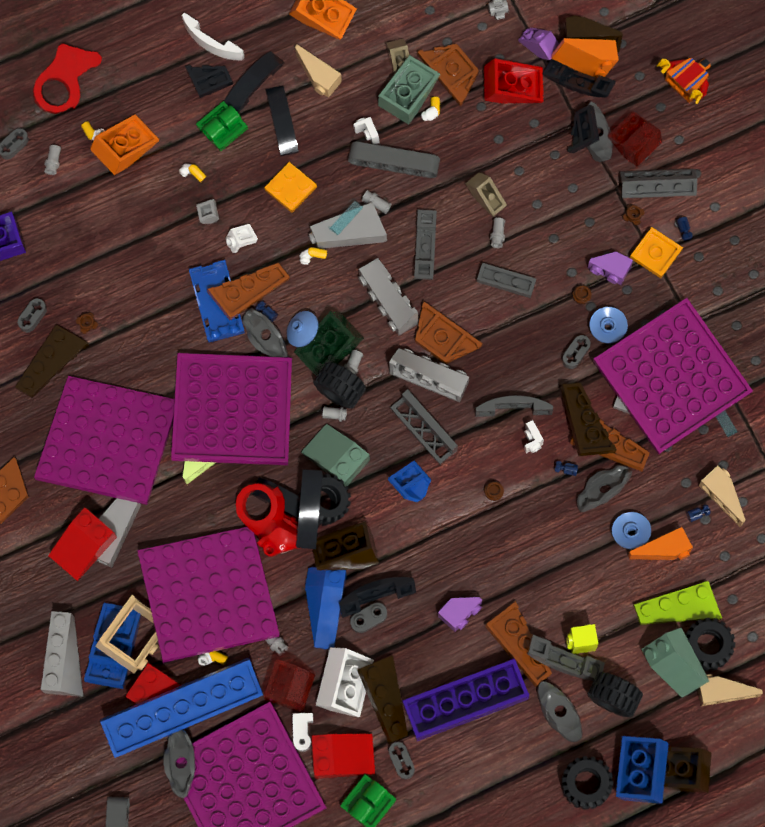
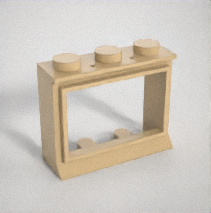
M132 594L95 647L132 673H135L137 669L142 670L148 662L145 659L149 653L153 655L159 645L156 643L158 640L155 632L137 659L134 660L109 642L132 609L154 623L151 609L139 602Z

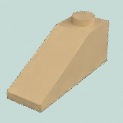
M296 45V56L315 91L329 98L342 82L341 73L299 45Z
M717 466L701 480L699 486L741 527L745 522V517L732 479L727 470Z
M712 674L707 675L709 682L698 688L701 706L755 698L763 694L761 689L719 676L713 677Z

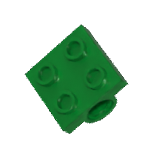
M224 101L196 123V127L220 152L248 129L239 113Z
M365 774L340 807L365 827H376L397 799L379 783Z

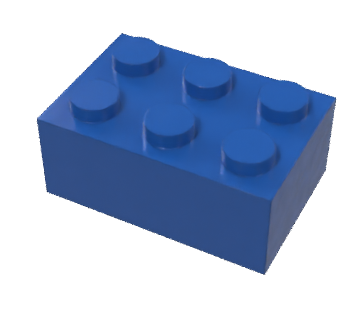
M622 736L616 790L617 798L624 801L662 804L669 743L656 738Z

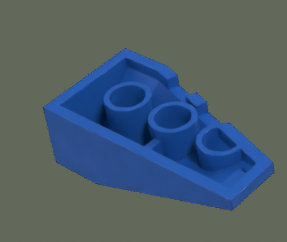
M316 567L308 568L305 590L315 648L326 650L335 648L341 613L339 602L343 599L347 577L346 570H317Z

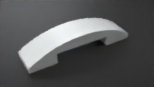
M183 13L182 18L185 28L201 47L222 58L239 61L244 59L243 49L230 41H227L223 46L201 32L197 20Z

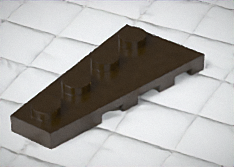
M56 325L15 388L33 398L50 382L51 378L59 374L68 362L75 359L77 354L89 345L88 342Z
M581 383L562 384L561 392L578 457L615 453L617 449L614 444H611L608 438L609 434L606 429H603L597 412L595 413L592 409V403Z
M393 655L358 669V674L388 744L408 736Z

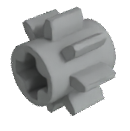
M492 0L488 3L489 14L494 16L496 20L505 18V13L509 12L506 0Z

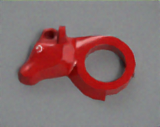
M67 44L59 45L54 61L39 75L34 83L33 98L38 107L52 114L65 112L69 108L75 109L80 99V88L77 78L88 69L99 66L102 60L100 54L71 47ZM48 80L62 82L68 90V100L61 106L48 104L42 97V85Z
M255 483L244 487L236 499V512L240 520L258 536L260 540L257 544L259 547H263L264 554L274 557L281 553L299 549L296 548L298 531L283 520L285 500L279 487L272 488L262 483ZM256 490L265 492L271 501V510L263 520L253 519L246 509L248 496Z

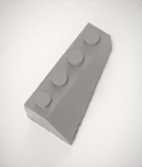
M378 258L359 269V282L363 287L366 286L368 288L369 297L379 305L378 310L383 317L386 316L389 320L387 323L392 332L396 331L398 335H401L418 325L417 310L415 307L411 308L410 301L406 295L401 296L402 292L396 282L391 283V275Z
M398 349L389 362L391 375L457 402L461 401L469 383V376L465 372L451 370L449 366L443 363L436 364L431 362L430 358L414 355V352L409 349Z
M51 612L41 690L45 694L84 697L76 624L72 613Z

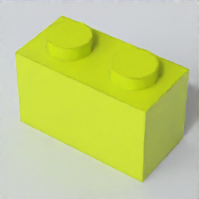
M595 624L572 627L566 638L567 649H571L573 654L595 651L598 646Z

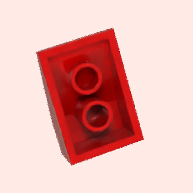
M494 58L484 66L485 101L496 103L544 102L543 67Z
M84 508L70 523L48 556L78 581L117 536L95 515Z
M148 663L125 697L136 705L181 685Z
M326 734L312 736L315 779L361 776L365 774L375 775L372 734Z

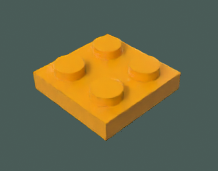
M289 162L264 189L293 213L317 188V184Z
M651 227L631 254L630 259L659 278H662L683 247Z

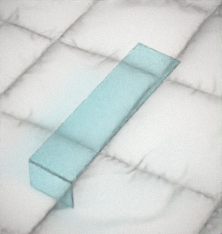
M354 201L339 219L328 228L338 236L363 207Z
M726 411L716 416L727 437L739 432Z

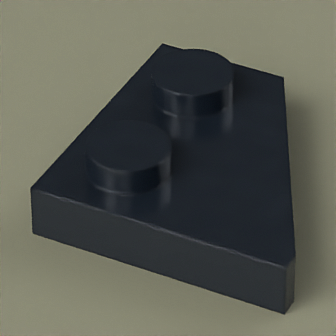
M185 66L199 98L233 85L226 66Z
M588 105L575 112L574 126L571 131V135L574 137L572 147L568 146L569 153L573 154L599 141L594 106Z

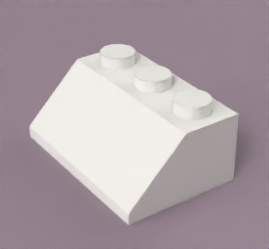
M330 648L316 706L360 717L366 690L357 670L372 664L374 660L346 648Z

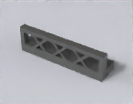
M695 169L620 172L622 198L697 195Z
M408 389L402 393V398L390 407L392 412L439 465L457 452L458 445ZM405 402L409 407V414H401L397 408ZM411 418L420 419L422 427L413 428L410 425ZM423 432L432 433L434 435V442H425ZM436 446L444 447L448 453L439 458L435 453Z

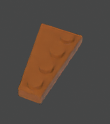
M279 263L257 270L250 275L241 276L234 281H228L215 288H209L207 293L226 317L232 320L288 281L290 276Z
M600 419L599 421L603 429H606L609 434L608 438L611 444H614L617 450L615 453L599 455L642 472L650 452L632 440H627L620 435V432L615 429L612 430ZM572 437L570 444L575 445L574 438Z
M515 601L489 621L485 627L508 655L516 660L518 667L533 685L537 687L542 681L551 676L552 672L548 666L527 654L532 634Z

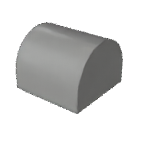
M214 199L196 205L199 221L202 224H211L219 220Z

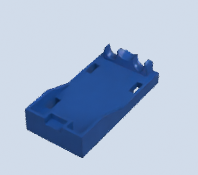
M222 260L209 266L189 269L208 343L244 334L245 331L240 314L238 319L234 317L232 320H229L207 293V289L215 288L225 283V277L231 282L226 261ZM197 285H199L200 292L198 293L196 291ZM206 319L209 321L210 326L208 327L205 325Z

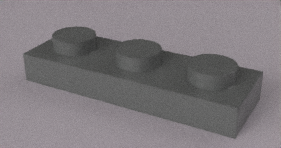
M482 263L477 282L531 298L536 278Z

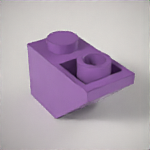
M531 27L525 30L518 39L521 44L536 56L547 60L551 59L552 53L559 45L551 31Z
M613 252L591 258L588 269L595 275L606 277L613 284L618 283L621 285L632 266L633 260L618 252Z
M479 597L451 598L438 612V617L454 632L458 629L462 630L469 622L467 619L472 614L475 616L482 609L480 606L482 599Z

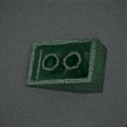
M330 311L318 324V330L314 339L308 345L298 347L294 353L317 377L326 362L338 364L360 344L364 337L340 312Z

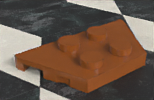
M457 44L448 45L447 47H435L434 50L424 52L419 50L417 52L419 58L425 65L440 73L438 80L461 106L479 74L478 68Z
M426 302L422 304L415 343L437 359L447 364L482 347L483 343Z
M15 457L0 470V524L29 497L18 461Z

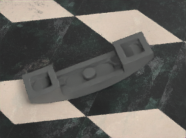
M418 210L414 279L433 280L437 211Z
M505 396L476 407L475 414L476 417L495 416V409L533 408V415H552L553 405L528 396Z
M532 635L527 654L538 662L565 674L594 681L598 672H603L604 662L589 656L585 658L550 645L551 641Z

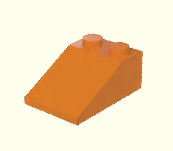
M296 0L289 15L307 26L341 40L357 8L345 0Z
M564 38L552 53L551 58L578 72L595 76L596 78L599 75L605 77L618 62L616 40Z
M135 114L95 136L90 150L116 175L132 165L158 143L160 139Z

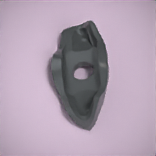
M590 102L588 105L594 106L597 128L603 131V135L599 137V141L587 146V149L595 161L602 162L612 157V134L608 122L599 107L594 102Z
M249 309L244 314L242 322L246 327L247 335L252 345L269 357L288 358L287 348L278 328L262 313ZM266 329L271 332V337L268 340L262 338V332Z
M617 465L611 470H602L594 474L588 480L585 490L578 495L577 505L579 511L585 512L607 503L623 489L632 476V470L624 465ZM604 485L611 487L606 493L600 492V488Z
M542 681L538 686L537 694L546 721L566 740L570 742L580 741L583 735L581 720L571 700L560 689L546 681ZM557 706H564L566 708V715L558 717L555 714V708Z
M182 729L169 736L168 747L164 753V769L173 792L181 798H186L192 786L196 764L193 745L186 731ZM179 758L187 760V765L184 768H177L176 762Z

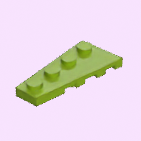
M709 581L634 605L640 625L698 621L705 618L722 619Z

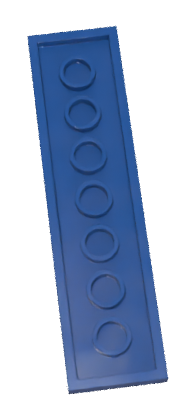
M246 658L100 720L113 756L116 758L263 696L251 661L249 658Z

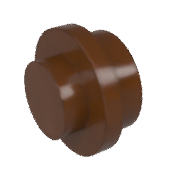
M578 286L574 289L573 299L575 302L586 304L590 301L592 293L588 287Z
M490 482L485 487V496L491 501H497L502 498L504 488L499 482Z

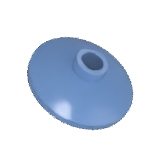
M603 307L592 315L589 326L592 335L598 341L609 344L618 342L625 336L628 323L625 315L620 310L613 307ZM605 325H610L611 329L606 330Z
M302 311L296 314L287 327L289 343L295 347L308 345L314 339L318 330L317 317L309 311Z
M624 513L614 521L612 535L616 543L621 547L636 549L646 544L650 539L651 525L647 518L639 513ZM634 531L635 535L630 536L628 533Z

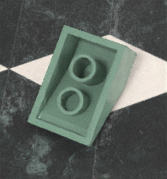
M409 55L380 93L378 106L409 125L421 109L440 77V73Z
M328 424L319 431L301 452L326 474H330V477L335 475L338 477V481L342 479L344 487L348 486L370 461V455Z
M682 628L665 633L642 649L650 667L682 698L709 682Z

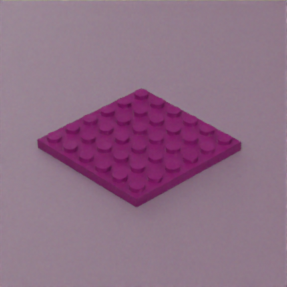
M688 298L593 359L595 365L658 455L753 392Z
M178 353L171 461L288 465L292 358Z
M68 376L34 476L35 480L148 505L173 424L175 399Z
M248 527L137 550L163 663L279 637L280 634L255 535Z
M271 702L192 743L196 767L192 786L184 800L198 827H294L327 809ZM179 758L176 762L177 768L180 769L187 765L185 758Z

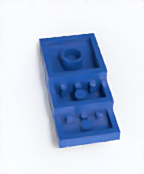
M103 603L93 636L94 642L84 677L85 682L119 689L124 688L128 669L95 647L123 606ZM132 609L109 641L131 658L141 619V614Z

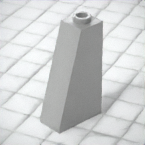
M373 202L310 226L311 233L308 234L311 243L316 244L319 249L383 243L387 241V234Z
M116 498L99 518L100 521L115 533L117 538L96 560L97 562L111 568L113 567L141 507L140 503Z

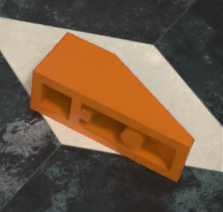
M680 527L630 551L628 557L629 559L675 560L677 558L682 560L690 555L689 552H691L693 547L684 529Z

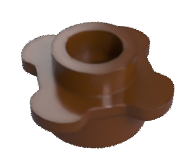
M628 205L623 219L624 221L633 222L634 225H639L640 219L645 212L638 206Z
M92 313L83 314L76 319L82 334H87L89 330H95L98 327V323L94 321Z

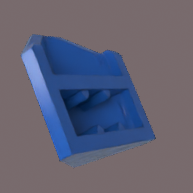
M413 461L390 476L388 481L404 499L419 502L426 496L431 479Z

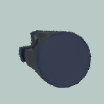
M682 217L677 219L680 232H684L682 239H691L693 234L688 232L690 230L688 218Z
M264 301L258 303L256 310L258 312L262 310V314L273 322L278 314L269 306L266 308Z
M557 461L555 472L559 473L560 470H563L564 474L576 476L578 465L571 463L562 465L561 461Z
M705 504L701 510L697 507L687 511L686 515L688 520L693 522L702 518V514L708 516L711 511L709 506Z

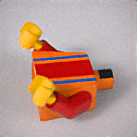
M693 58L676 61L661 59L657 64V67L663 68L661 70L662 74L668 71L665 81L688 103L695 99V103L698 104L700 99L707 95L709 74L706 70L711 65L705 58L699 63Z

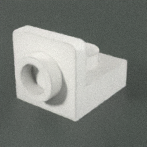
M371 117L361 118L353 124L356 134L363 131L367 141L370 140L374 145L379 143V135Z
M247 224L230 229L225 240L232 253H237L240 247L254 244L258 238L251 225Z
M532 420L526 423V430L524 431L528 441L532 440V442L524 447L526 453L530 451L531 453L537 452L542 448L541 446L544 441Z

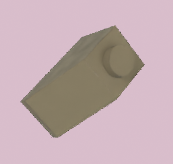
M404 39L386 43L394 75L409 57L408 45Z
M478 172L465 183L472 196L491 216L494 217L507 206L491 177Z

